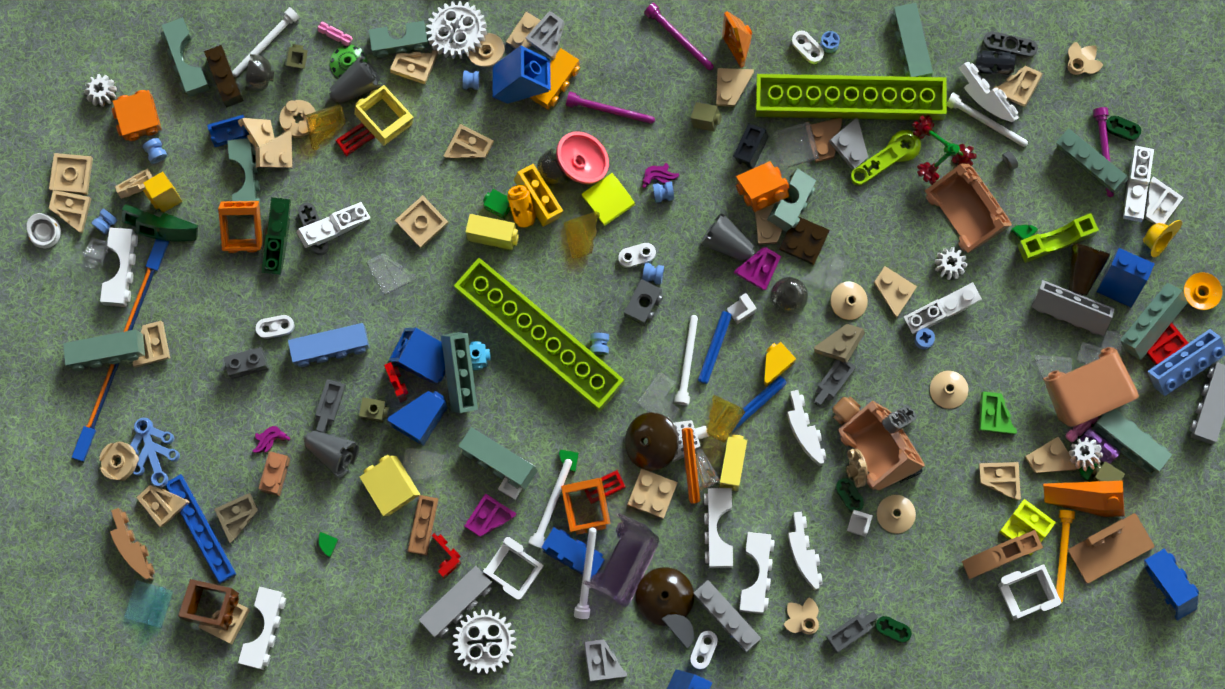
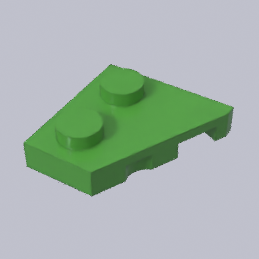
M981 392L978 431L1017 434L1016 427H1013L1010 420L1009 410L1005 407L1003 395L1001 393Z

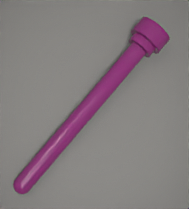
M654 2L650 4L644 11V14L649 19L652 18L659 22L706 69L712 70L714 65L660 14L661 11Z
M569 91L566 106L573 108L579 105L650 124L655 122L653 116L582 99L574 92Z
M1108 108L1093 109V117L1096 118L1099 126L1102 156L1110 161L1106 120L1109 116ZM1106 188L1107 196L1113 197L1114 194Z

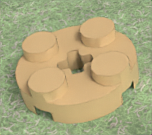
M291 100L281 110V127L285 132L291 131L292 137H305V135L312 133L317 126L318 117L315 108L306 101ZM300 114L304 120L296 123L294 117Z
M110 443L100 454L101 472L109 479L124 481L134 472L139 457L134 448L127 443ZM121 457V463L116 466L117 461L115 459Z

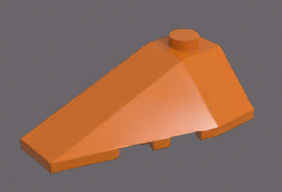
M727 11L724 13L722 38L742 68L745 66L751 43V35L753 34L748 25L745 26L742 20Z
M1123 481L1043 484L1045 503L1103 517L1125 516Z

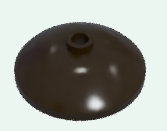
M653 412L641 414L631 422L626 431V452L630 460L641 469L649 471L660 470L672 462L678 451L679 437L677 429L672 421L662 414ZM645 438L648 440L646 445L644 443Z
M660 567L651 570L640 580L636 589V604L640 613L649 622L660 626H667L662 620L663 617L677 614L686 618L690 613L694 603V590L691 582L682 572L669 567ZM662 592H667L669 594L668 598H662Z

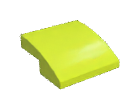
M613 173L582 193V197L593 209L595 215L604 226L636 205Z
M1024 499L999 533L1011 540L1035 530L1040 542H1042L1056 522Z

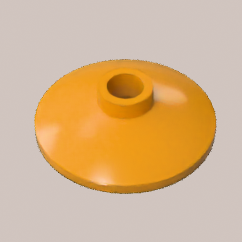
M1200 272L1188 278L1184 285V295L1192 307L1198 310H1209L1220 302L1222 286L1219 280L1212 274ZM1203 290L1205 295H1199L1198 291Z

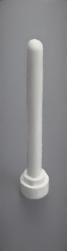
M289 7L284 12V19L232 71L234 77H238L289 23H295L300 18L292 8Z
M954 92L947 101V107L962 110L1022 147L1028 145L1026 139L961 102L962 99Z
M696 315L690 317L680 391H677L674 398V403L687 406L690 402L687 389L698 321Z
M570 459L564 461L538 530L529 539L528 543L541 548L545 542L544 533L561 493V486L564 485L572 465Z
M590 528L588 532L580 602L574 610V617L579 619H588L590 616V608L587 601L597 532L595 528Z

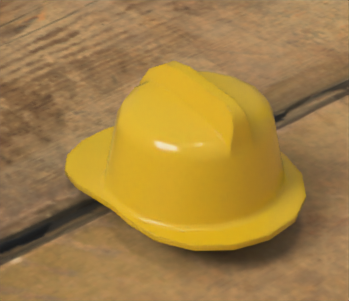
M1176 220L1169 226L1163 223H1156L1149 228L1143 242L1151 249L1152 257L1159 256L1167 247L1168 243L1181 228V220Z

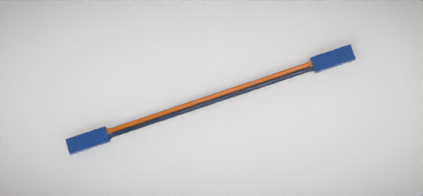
M155 240L146 264V275L123 332L133 329L152 277L160 267L169 241ZM119 363L110 365L87 426H83L72 458L83 462L86 459L96 433L95 425Z

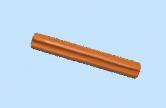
M688 427L681 430L688 495L691 503L700 502L693 430Z

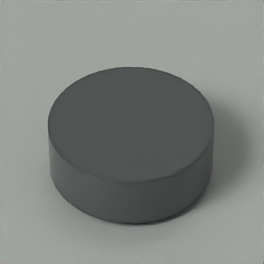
M1010 151L1002 154V159L1009 170L1012 171L1018 167V162Z

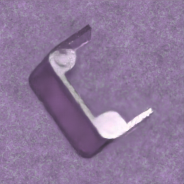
M618 513L617 517L622 521L616 528L619 541L603 573L599 572L593 575L590 582L585 580L583 584L622 607H627L658 547L659 537L645 524Z

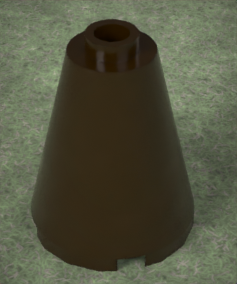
M1073 243L1069 290L1082 296L1088 295L1107 263L1110 254L1092 247Z

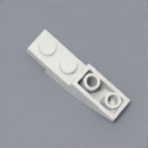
M966 62L959 67L969 82L964 89L979 105L993 115L1010 122L1019 118L1016 108L1012 104L1009 105L1006 101L1007 96L1001 89L998 90V88L990 91L988 82L985 79H981L978 75L979 71L973 63Z
M1134 147L1123 205V219L1143 221L1154 149Z
M362 202L332 213L325 219L299 228L296 233L304 247L307 248L315 244L320 245L352 230L369 220L370 216Z
M972 282L904 316V319L912 334L920 329L929 328L966 310V308L981 301L982 298Z
M798 390L791 391L790 398L794 411L787 412L790 427L804 452L818 466H823L826 454L824 448H820L819 442L822 441L820 430H816L815 425L807 427L810 422L808 414L803 411L802 406H805L803 394L799 395Z
M794 512L795 532L788 533L790 549L800 573L813 590L816 591L819 590V585H822L821 573L818 574L817 566H820L819 554H815L814 549H806L810 547L809 537L804 534V528H807L806 516L802 517V512Z

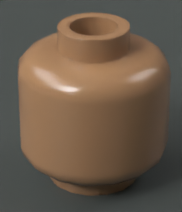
M842 397L832 408L835 414L833 418L842 425L860 411L859 408L861 406L852 397Z

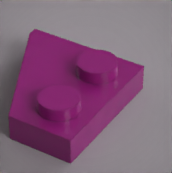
M763 247L737 268L734 274L759 289L766 290L781 256L767 247Z
M485 494L464 527L482 537L516 517L517 513Z

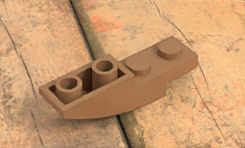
M119 508L111 510L117 529L110 531L117 549L138 574L149 581L154 580L152 576L155 574L153 565L151 563L148 564L146 558L149 556L148 550L140 542L133 543L135 536L133 531L128 529L127 523H129L127 513Z
M1033 530L961 562L970 580L1042 549L1043 546L1036 531Z

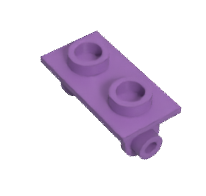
M1090 427L1080 438L1081 442H1084L1086 437L1089 439V442L1093 439L1096 440V445L1101 446L1100 452L1103 453V457L1099 459L1102 462L1106 461L1111 464L1120 451L1095 433V430H1092V427Z

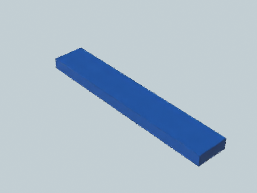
M180 474L169 480L165 485L168 492L190 502L180 511V514L218 583L221 584L237 575L183 475Z

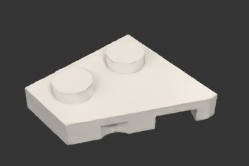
M1153 177L1150 181L1145 219L1153 224H1165L1184 197Z

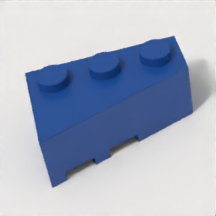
M553 527L541 547L543 552L583 575L587 545L578 539L576 541L573 540L565 531L557 530ZM595 549L591 581H594L605 562V559L602 558L603 554Z
M1164 548L1145 559L1144 568L1157 589L1160 588L1166 599L1164 600L1167 605L1171 604L1175 609L1176 615L1174 616L1178 621L1197 610L1199 591L1194 584L1189 583L1186 572L1182 568L1179 569L1175 564L1177 563L1175 557L1171 553L1168 554Z

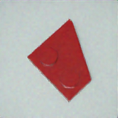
M1171 322L1146 354L1157 365L1187 345L1188 341Z
M391 362L385 364V369L400 403L406 401V394H409L405 383L401 384L398 377H401L398 367H393Z

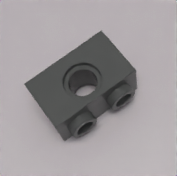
M641 279L624 311V316L643 326L647 322L650 323L655 314L653 312L655 305L659 306L663 299V295H661L662 289ZM642 300H648L650 305L648 307H641L639 303Z
M262 347L224 357L227 372L231 379L269 370L265 351Z

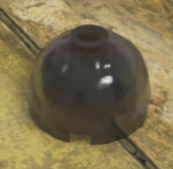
M250 54V58L253 61L249 60L246 84H249V87L245 86V91L260 92L268 87L269 81L273 82L275 71L271 70V64L268 59L260 55Z
M552 148L540 156L537 170L547 185L559 187L570 182L572 179L560 168L556 153H553L555 149Z
M786 277L777 281L770 293L771 305L775 311L787 316L796 315L801 312L808 300L807 288L802 281L793 277Z

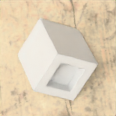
M746 293L740 296L739 301L727 308L736 324L750 317L757 310Z
M853 510L847 531L866 537L873 515Z

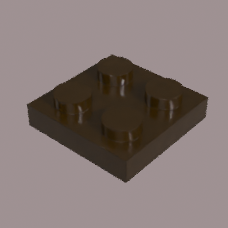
M798 216L800 220L797 226L787 231L779 250L815 265L830 230Z

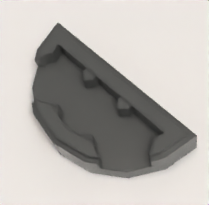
M677 614L663 617V622L684 647L688 649L694 637L691 622L684 616Z

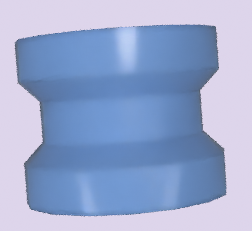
M827 31L822 35L820 46L824 52L833 53L838 49L839 35L833 31Z
M479 71L474 73L463 72V89H479Z
M928 328L920 329L915 336V344L922 350L929 349L935 340L933 331Z

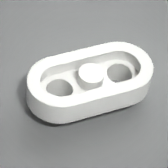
M798 31L793 35V47L809 63L817 64L822 61L824 56L823 48L807 32ZM802 39L805 43L799 44L798 40ZM815 52L818 56L812 57L811 53Z
M643 243L625 248L619 253V263L625 268L649 263L656 256L655 247L650 243ZM648 249L650 253L645 255L643 250ZM626 255H631L632 258L630 260H626L624 257Z
M287 315L261 319L256 324V332L261 338L269 339L292 333L295 325L292 318ZM283 323H288L286 329L282 328ZM268 326L270 328L269 331L263 332V328Z
M704 631L699 635L690 658L692 666L696 669H704L709 665L718 642L715 633ZM710 638L711 644L706 645L704 639ZM702 656L704 662L698 663L696 658Z

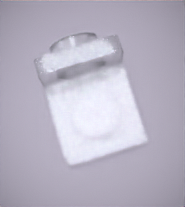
M92 237L83 253L84 265L90 269L102 271L103 260L110 249L107 246L108 242Z

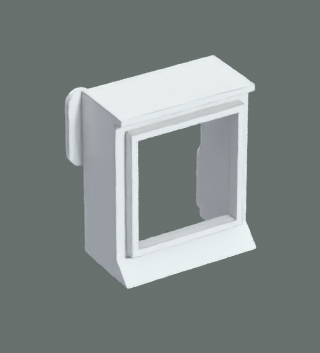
M506 537L487 568L483 570V573L502 585L505 592L519 600L524 597L544 565L523 552L522 545L510 537ZM509 550L535 567L519 591L493 574Z
M1044 564L1022 574L1016 571L1001 578V583L998 584L1013 620H1017L1040 609L1047 611L1061 604V599ZM1037 574L1048 601L1020 612L1009 585Z

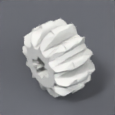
M97 74L96 79L90 77L91 83H85L87 89L84 90V93L88 95L87 100L92 101L95 106L100 103L104 107L105 101L111 104L109 98H116V95L113 93L117 91L116 86H113L115 82L112 79L109 80L107 75L102 78L100 74Z
M951 247L950 252L944 248L943 254L938 253L937 257L939 259L934 261V264L939 265L935 270H942L940 277L948 274L947 280L951 279L952 274L955 279H958L959 274L963 275L965 272L963 268L967 267V263L963 262L966 260V256H959L962 251L958 250L955 253L954 247ZM948 260L955 263L953 267L951 264L947 265Z
M1087 437L1084 439V442L1078 439V445L1072 444L1073 450L1069 451L1071 463L1075 464L1077 469L1083 467V470L1087 471L1088 466H1090L1094 470V463L1100 465L1099 458L1103 457V453L1100 452L1101 446L1096 445L1097 442L1094 439L1090 442Z

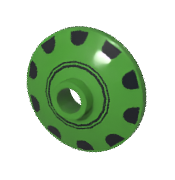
M344 45L336 49L330 59V67L333 74L340 78L361 55L366 58L363 61L367 64V57L363 50L354 45ZM350 58L351 62L345 63V59Z

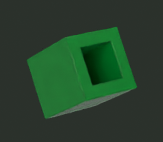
M492 189L491 193L487 192L483 199L485 210L505 219L510 211L507 196L495 189Z

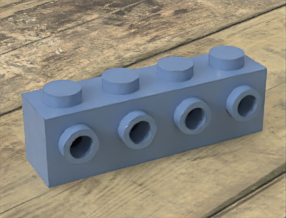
M363 323L288 340L292 362L295 366L298 365V367L308 366L310 362L314 361L323 363L332 357L337 359L344 358L347 354L353 352L355 354H362L366 352V349H370L366 328Z
M1209 329L1148 370L1154 388L1166 396L1225 356V346L1222 338Z

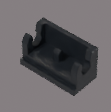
M748 123L733 155L739 164L743 162L750 169L755 167L769 138L766 129Z

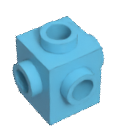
M479 341L470 342L472 369L481 370L483 367H487V361H490V349H486L485 344ZM472 353H479V356L474 357Z

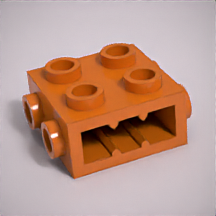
M139 90L134 95H123L113 101L112 113L119 122L116 128L119 136H123L126 141H135L144 135L152 136L162 130L154 99L149 90Z
M771 161L736 176L738 182L736 189L739 195L743 194L746 205L748 207L751 206L754 212L789 197L787 190L789 184L786 178L782 179L779 168L774 167Z

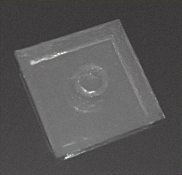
M810 122L773 132L782 169L819 159Z

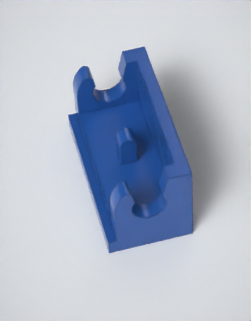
M244 115L207 125L215 148L227 145L228 140L247 138L249 135L244 125L240 126L238 120L245 118Z

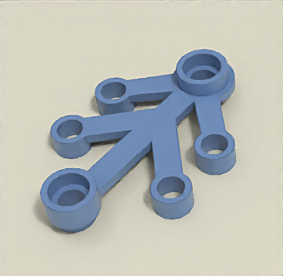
M140 418L134 425L136 435L131 446L136 454L139 455L137 448L142 439L145 445L136 464V468L140 467V471L136 473L134 470L133 474L141 476L144 473L145 469L143 466L149 456L154 471L151 481L157 487H164L168 483V476L162 471L156 452L167 456L173 462L180 458V454L175 449H168L154 443L151 435L161 438L166 444H171L174 441V435L168 431L163 432L154 428L150 419ZM147 425L146 430L142 431V426ZM170 435V439L165 441V437ZM175 452L176 456L171 458V454ZM160 477L164 478L162 483H159Z

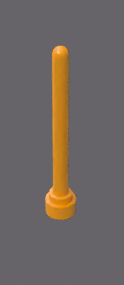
M1071 510L1059 511L1062 532L1056 592L1061 599V603L1064 596L1070 523L1075 520V511Z

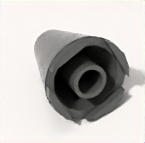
M364 56L358 57L331 86L329 96L335 103L347 102L383 86V84H378L380 78L369 62L367 64L364 63L363 60L366 59Z
M720 213L715 219L717 222H714L709 227L700 244L740 261L748 260L755 252L753 250L754 245L723 213Z
M318 431L309 432L304 438L305 447L338 477L349 472L347 467L350 462L354 465L358 457L359 446L356 445L358 443Z

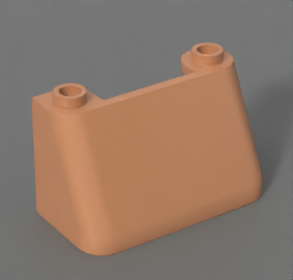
M969 164L958 165L925 190L928 202L931 205L940 206L960 235V242L958 244L964 252H972L1012 225L982 179Z
M1107 347L1102 349L1098 355V360L1065 374L1056 370L1043 378L1057 417L1061 422L1070 427L1077 426L1139 397L1137 389L1115 348Z
M871 401L840 427L838 431L841 434V441L846 446L850 445L862 453L869 472L867 484L873 490H881L918 472L925 465L903 429L891 434L884 428L882 420L891 412L878 403Z

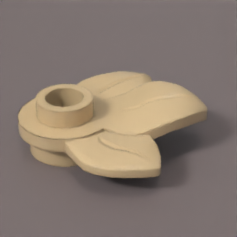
M1077 42L1073 43L1068 50L1070 60L1068 61L1067 68L1069 72L1074 75L1098 72L1103 64L1095 60L1096 46L1081 48ZM1073 64H1079L1080 68H1074Z
M808 598L803 606L797 603H788L787 613L790 619L784 623L787 630L792 633L803 632L807 635L814 634L818 630L819 622L816 617L819 610L814 600ZM807 621L812 622V628H806L805 623Z

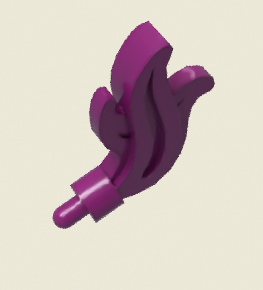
M664 163V166H650L645 170L642 187L646 188L653 179H657L665 184L670 182L668 180L677 179L679 173L674 174L667 171L669 168L667 163Z
M271 426L262 434H255L256 439L260 442L252 451L254 453L262 451L266 453L272 448L275 439L279 438L283 441H290V437L277 426Z

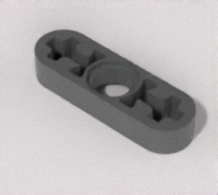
M990 31L983 39V45L988 50L1011 52V54L1019 57L1032 58L1038 50V46L1033 40ZM994 37V41L997 42H994L993 45H991L990 41L987 39ZM1001 38H1002V39H1003V42H1002V44H1001V47H999V44H1000V43H998V42H1000V40H1001ZM1013 41L1015 48H1006L1005 42ZM1020 42L1022 43L1021 47L1024 48H1021L1020 51H1017ZM1027 45H1030L1031 49H1033L1030 53H1027V49H1025Z
M306 202L300 205L298 212L303 226L320 221L313 204ZM308 207L309 210H313L310 212L312 219L316 217V220L309 221L307 215L303 214L305 208ZM328 241L322 243L325 244L323 250L315 249L318 246L317 244L312 245L311 248L317 255L326 254L329 250Z
M904 406L889 414L882 420V423L889 433L894 434L914 422L917 416L912 408Z

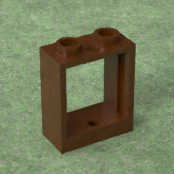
M190 579L178 617L187 622L228 630L229 625L233 621L234 608L239 602V593L229 587ZM203 589L225 594L217 620L195 615Z

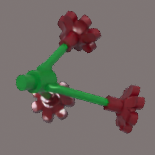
M921 116L919 123L916 121L913 123L912 127L916 128L913 131L914 136L923 139L925 135H931L945 146L943 157L936 163L930 165L929 162H925L917 166L919 169L917 173L920 177L924 176L923 180L925 182L929 181L933 185L940 176L936 173V170L949 156L955 155L952 158L955 164L973 165L971 159H976L977 157L976 153H971L974 147L968 146L966 148L965 144L957 145L945 141L934 133L932 129L934 122L931 116Z

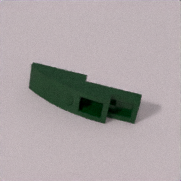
M271 197L262 273L278 275L282 273L290 226L291 199Z
M126 204L122 208V222L136 227V234L164 241L197 240L198 225L164 212L161 217Z

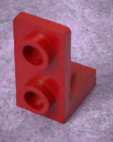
M433 533L431 536L451 557L450 560L446 559L439 565L440 569L438 572L445 579L461 564L459 560L461 556L454 548L450 550L446 546L448 542L441 534L437 536Z

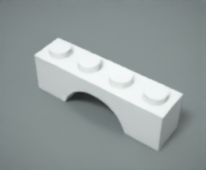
M109 228L107 246L118 254L120 268L115 277L102 283L100 302L103 305L127 307V302L131 300L129 283L132 284L133 282L131 267L135 265L136 255L133 252L134 247H137L138 236L132 229Z
M708 488V494H704V505H708V513H704L705 525H708V532H705V544H709V552H705V563H709V568H733V546L722 541L717 532L719 518L724 513L732 510V488Z
M748 532L745 554L752 557L757 563L759 576L753 586L741 591L739 612L763 614V611L768 609L769 598H765V592L770 589V579L767 578V572L772 570V559H769V553L774 550V540H771V534Z
M259 587L254 606L263 614L264 629L255 641L243 644L238 661L239 664L261 670L268 666L270 661L268 652L270 647L274 646L276 636H273L275 628H279L281 617H279L280 609H284L286 604L284 593Z

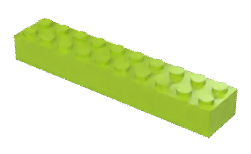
M757 74L756 117H842L844 119L919 120L921 116L926 117L929 115L932 120H944L947 114V77Z
M478 258L454 285L457 293L598 412L602 411L625 384V380L482 259Z

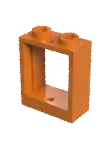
M259 201L221 202L218 212L222 251H228L229 253L247 251L253 253L260 250L263 241ZM227 215H254L256 239H229Z
M601 478L561 486L570 532H576V535L588 533L587 529L595 528L596 531L607 529L606 525L611 523ZM597 487L603 520L577 526L570 493Z

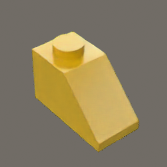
M782 342L777 345L774 343L766 350L768 352L765 358L764 385L766 387L796 361V358Z

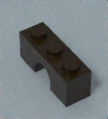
M222 45L204 51L226 108L243 102V97Z

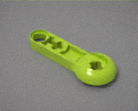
M910 130L896 132L891 137L886 148L852 171V183L862 186L896 162L914 159L921 150L920 139L914 136L913 131ZM901 142H909V149H907L906 147L901 148ZM872 162L874 164L878 163V170L873 168L869 171V176L866 170H868L871 167ZM861 172L864 174L865 179L863 181H856L854 174Z

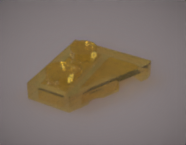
M340 104L305 115L312 149L314 151L319 149V145L326 138H331L336 130H339L346 124L343 107Z
M595 211L564 222L573 259L592 254L593 240L597 231L595 229L597 218L600 217L599 212Z
M713 395V407L710 410V422L708 423L707 433L709 436L725 443L745 414L743 408Z

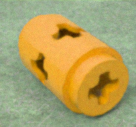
M523 185L512 187L508 191L507 198L513 220L518 227L531 226L535 222L536 214L530 192Z

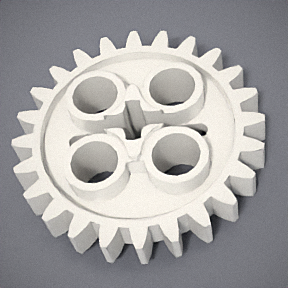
M452 1L450 7L446 3L444 4L445 9L438 7L439 13L433 12L434 19L429 18L430 25H426L428 30L426 34L433 50L437 49L439 55L444 52L445 58L451 54L452 59L456 55H459L460 59H462L463 53L469 56L470 50L475 53V46L481 48L480 41H485L483 35H487L485 29L487 24L484 22L485 18L481 11H476L475 5L470 7L467 2L462 6L461 1H459L458 5H455Z
M481 610V615L479 616L474 611L473 618L466 615L468 621L464 622L461 620L460 622L463 627H456L460 633L453 635L454 638L458 639L453 645L459 647L454 653H461L458 660L465 659L463 666L466 667L470 664V671L477 667L479 674L482 669L488 674L489 668L496 672V666L503 669L502 662L509 663L507 656H514L510 649H516L512 642L517 641V639L511 637L515 630H508L512 624H504L506 617L500 620L499 613L492 616V610H489L488 615H485L484 610ZM492 626H497L499 628L498 635L490 636L489 629ZM472 628H478L480 633L478 637L472 638L469 636V631ZM483 637H486L487 640L502 639V642L487 643L486 647L481 643L467 644L468 641H482ZM499 646L501 649L500 654L492 656L490 654L491 647ZM478 647L481 649V654L474 658L470 652L473 648Z

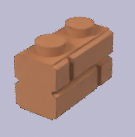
M274 452L268 453L259 485L261 492L277 496L281 495L287 474L286 468L289 467L290 463L288 456Z

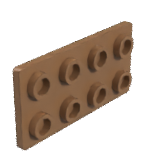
M1134 513L1069 548L1068 552L1083 579L1088 584L1154 548V544L1138 516Z

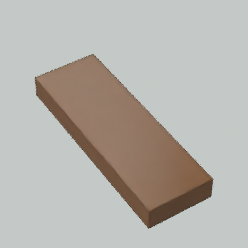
M419 496L408 547L409 553L427 556L439 501L438 498Z

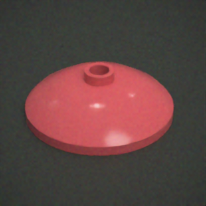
M571 132L566 134L557 145L556 158L562 171L572 180L582 184H593L600 181L606 175L609 168L608 154L595 137L584 132Z

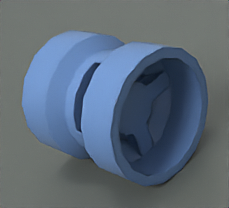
M159 138L151 139L143 144V149L148 153V159L151 164L158 163L168 156L166 151L162 149V143Z
M672 181L666 182L664 185L659 183L653 184L655 203L662 202L665 199L668 201L674 200Z
M102 209L99 213L100 216L94 219L91 224L106 235L109 232V227L118 220L108 211Z
M645 263L642 279L647 282L654 280L655 284L661 285L664 266L658 265L654 268L655 266H652V264Z
M590 334V341L592 342L590 351L595 355H608L609 347L607 342L609 341V334Z

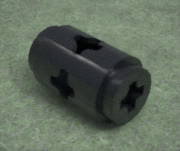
M977 52L976 67L980 73L1009 75V73H1014L1015 55L1011 54V52ZM994 64L997 65V72L991 70Z

